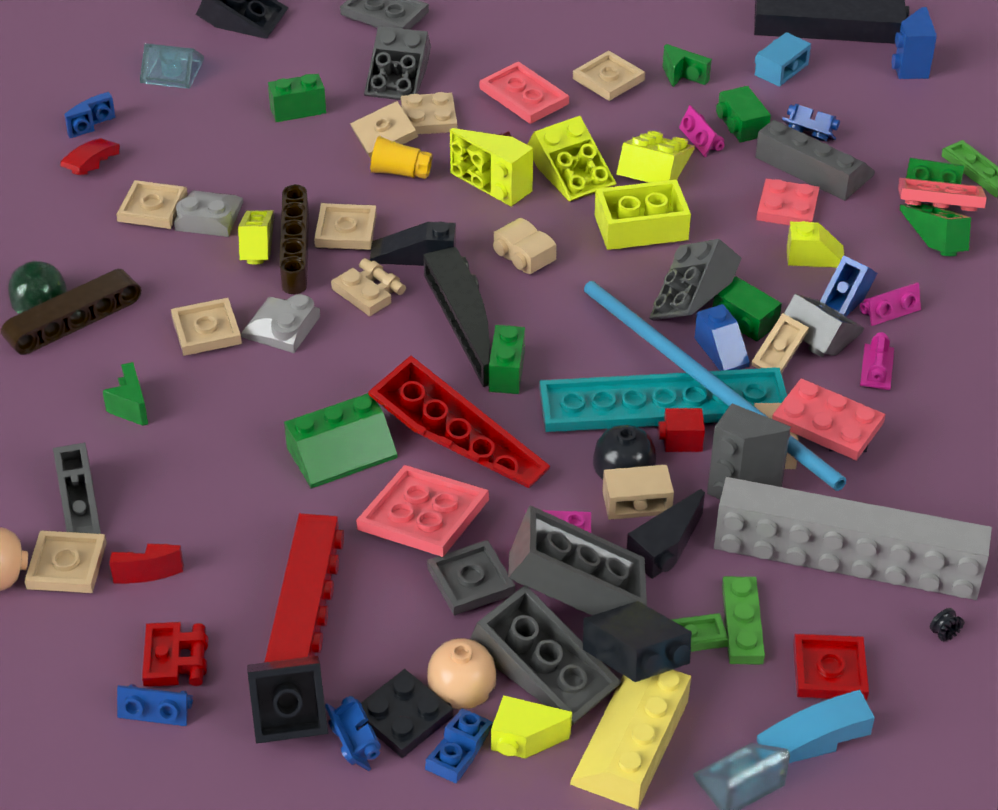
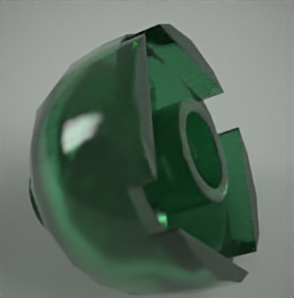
M43 261L28 262L16 268L11 274L8 283V296L12 309L19 314L67 292V286L62 273L52 264Z

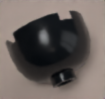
M617 425L611 427L597 440L593 455V466L595 472L602 480L604 470L655 466L656 449L652 439L644 430L636 426Z

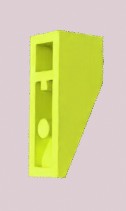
M274 210L245 212L238 226L240 260H247L248 264H262L264 260L269 259Z

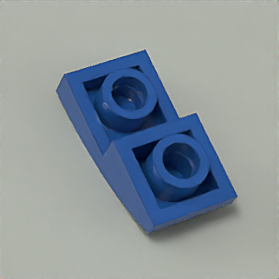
M109 91L79 103L64 114L69 138L95 131L94 124L116 118L113 98Z
M462 708L445 727L443 740L426 758L425 770L453 783H457L481 749L492 728L493 721Z

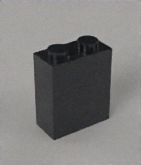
M639 601L583 618V650L634 682L690 664L692 632Z

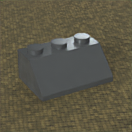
M732 403L714 429L707 494L720 500L726 477L782 487L791 426Z

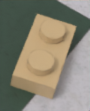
M782 313L752 360V366L757 369L780 367L782 374L808 333L809 327Z

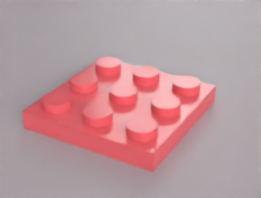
M404 465L357 518V530L444 557L489 501V490Z

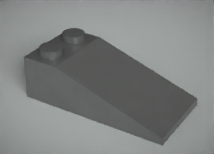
M525 585L479 620L470 638L488 649L494 658L496 669L544 705L571 711L572 725L621 684V681L599 659L583 650V642Z

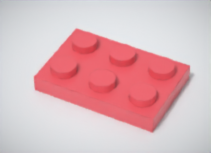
M519 61L480 80V90L529 124L569 104L568 94Z
M899 178L898 191L900 199L905 200L906 204L921 205L922 202L933 203L932 206L938 208H949V205L961 206L960 209L965 211H977V208H985L987 197L982 186Z
M801 378L773 413L772 419L791 426L790 432L857 461L883 425L886 414Z

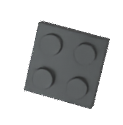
M488 540L447 553L444 557L438 556L427 560V569L454 616L509 597L515 593V584L512 579L508 578L506 569Z

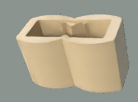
M518 218L494 231L493 247L496 253L507 260H511L517 269L527 274H532L556 260V243L546 233L537 231L529 221L523 218Z

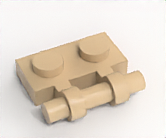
M367 258L362 259L359 267L364 270L361 273L351 268L331 280L332 290L368 316H372L391 304L390 293L395 292L398 295H402L406 290V286L400 282L399 277L393 273L388 274L383 270V266L376 261L371 262ZM377 279L381 283L377 285L373 281Z

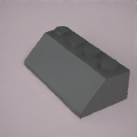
M772 120L758 132L755 158L813 186L820 187L819 189L844 201L875 174V171L863 161L776 120Z
M529 506L509 552L508 578L590 615L636 601L647 606L644 557L536 507Z

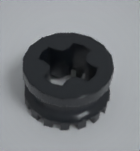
M946 608L933 618L930 623V630L933 633H938V638L941 641L947 642L953 636H957L955 632L960 633V629L964 627L965 622L961 617H956L954 609Z

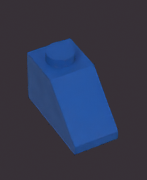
M843 255L820 301L847 317L865 299L878 273Z
M721 304L697 312L694 338L720 371L741 370L749 367L750 361L738 322L728 309Z

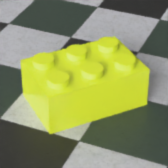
M677 179L596 189L594 215L607 250L689 240L691 213Z

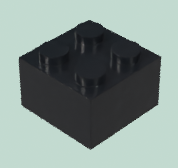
M318 656L247 665L256 744L328 734Z

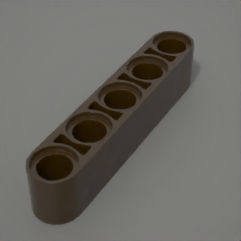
M297 184L285 187L282 192L280 238L281 286L285 293L293 295L300 294L306 290L308 278L307 189Z
M115 269L8 319L2 325L1 334L17 353L26 355L134 304L140 298L142 289L123 269Z

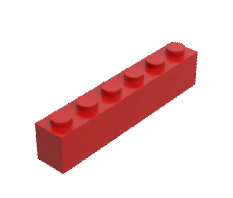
M299 513L264 662L315 656V653H321L323 633L320 632L321 626H326L328 621V606H325L326 600H332L334 581L331 580V576L338 573L339 555H336L337 549L342 550L344 544V530H339L338 516Z

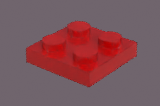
M816 634L794 635L793 647L797 697L831 699L861 690L865 700L868 699L869 686L864 637Z

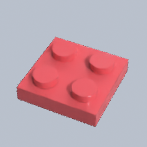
M766 178L756 220L790 225V221L813 222L820 187Z

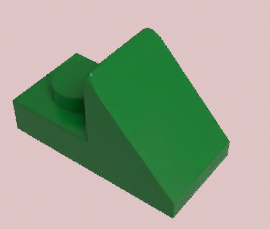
M666 44L664 46L662 67L673 87L682 77L706 85L710 80L712 59Z
M134 363L121 364L123 377L118 378L119 386L103 390L106 411L136 424L148 425L145 402Z

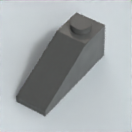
M85 442L53 448L66 531L101 534L89 456Z

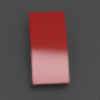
M102 138L89 141L66 155L61 160V167L72 170V173L76 175H86L90 170L99 169L100 161L108 160L109 156L119 155L120 144Z
M147 543L145 553L112 552L109 561L114 584L155 581L179 574L184 569L181 545Z

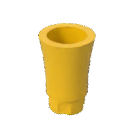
M378 136L372 152L370 170L371 173H388L427 179L432 166L433 154Z

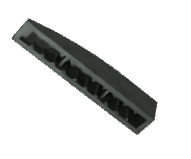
M456 247L424 254V277L482 386H489V329L483 299L479 292L478 279L475 274L470 273L466 257H462Z

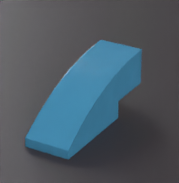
M857 690L817 703L797 712L757 735L756 740L769 768L836 752L837 745L840 742L871 735L875 717L861 690Z

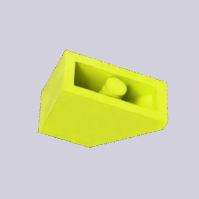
M790 221L787 241L788 266L838 267L844 255V247L820 223Z
M503 695L491 728V750L505 756H517L526 759L568 740L571 735L572 712Z

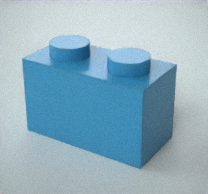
M787 32L757 53L755 57V76L780 87L808 65L811 43Z

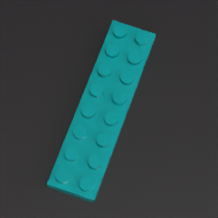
M780 367L710 371L753 406L754 403H782L787 397ZM687 373L540 380L539 385L545 432L609 429L617 425L636 427L658 426L659 421H664L665 408H702L704 423H718L729 408L727 404Z

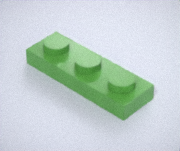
M723 576L722 591L726 633L728 636L729 664H764L765 652L757 578Z

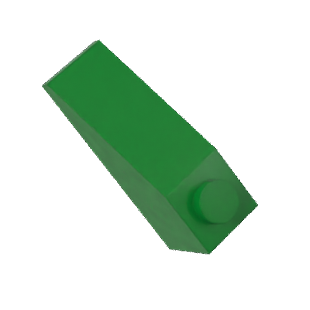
M921 203V205L900 204V211L929 248L940 251L942 256H957V252L969 251L971 217L926 203Z

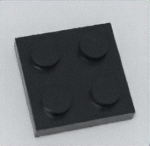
M403 669L361 702L368 721L363 725L365 726L367 723L371 725L375 735L401 758L453 718V708L406 669Z

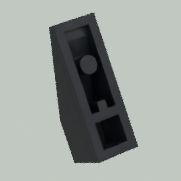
M442 221L425 222L372 241L370 261H376L379 264L424 266V254L456 247V223Z
M699 489L628 533L626 549L645 558V573L651 579L662 572L670 571L678 562L703 514L705 492L702 489Z

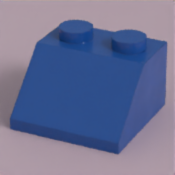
M921 7L902 21L900 32L896 33L895 45L897 51L896 54L892 55L891 63L892 69H896L899 79H929L937 35L927 7Z

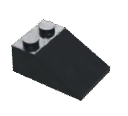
M202 0L196 15L216 28L267 39L287 12L288 7L277 0Z

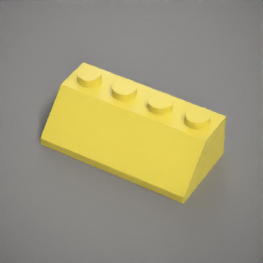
M670 670L638 682H634L624 675L622 676L621 684L616 688L571 779L570 785L637 810L639 809L688 703L691 675L676 670Z

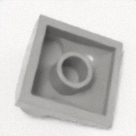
M193 190L176 205L175 231L229 237L242 207L243 198L231 194Z
M302 294L294 295L287 300L268 297L242 331L241 337L295 353L320 318V308L314 306L312 298Z

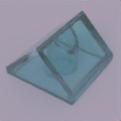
M144 43L140 83L190 89L204 61V56L193 48Z
M750 743L697 771L693 775L697 783L719 810H741L785 786L790 754L786 748Z

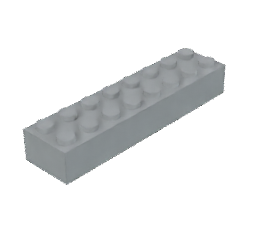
M726 477L719 503L714 549L977 600L989 557L992 527Z

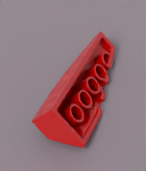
M412 355L368 391L370 397L415 433L527 488H530L550 469L549 464Z

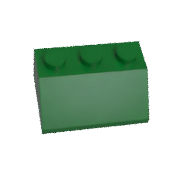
M368 393L284 422L287 449L311 489L397 458V451L384 413L378 403Z

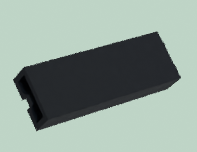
M755 0L754 35L780 37L787 32L798 38L895 44V36L897 32H900L901 22L909 17V6H905V0Z

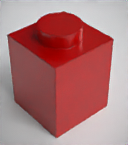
M665 408L664 421L658 422L659 440H664L665 452H703L705 427L702 408Z

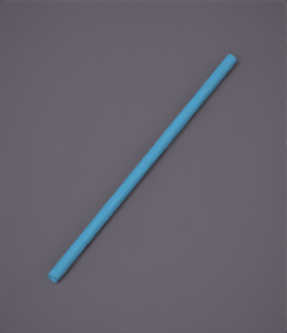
M589 281L584 287L586 294L725 404L730 406L733 403L766 416L596 282ZM790 435L787 453L835 491L841 490L846 484V478Z

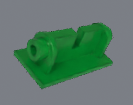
M910 157L906 178L961 184L964 165Z

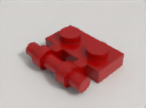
M181 622L146 623L142 671L143 686L179 685V674H188L189 684L192 686L202 685L203 676L207 673V660L204 658V651L208 649L209 639L205 634V625L196 623L192 626V632H182ZM181 649H189L191 651L190 657H180Z

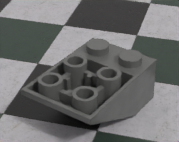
M378 26L364 92L365 96L401 100V96L418 94L427 69L431 50L428 31Z
M720 239L680 245L674 254L670 270L664 278V284L659 296L654 301V307L649 318L656 320L692 315L732 283L742 258Z

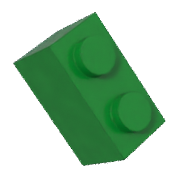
M319 73L305 74L301 77L289 79L282 78L277 81L268 82L270 109L275 122L326 114L325 88Z
M749 86L719 93V103L716 105V112L718 117L728 126L730 133H733L740 143L758 139V132L770 123L771 114Z
M736 276L733 278L732 283L713 297L712 307L723 304L738 322L741 333L755 341H759L777 323L780 318L782 303Z
M495 325L489 362V392L519 394L525 354V327Z

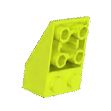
M581 116L534 131L527 145L533 147V161L538 170L569 202L596 193V189L608 188L617 184Z
M452 128L450 129V173L512 207L533 191V147L510 136Z
M648 131L647 133L640 134V136L633 137V139L623 143L617 175L648 183L676 180L693 153L695 145L688 144L687 139L673 137L672 140L663 138V133L657 131Z

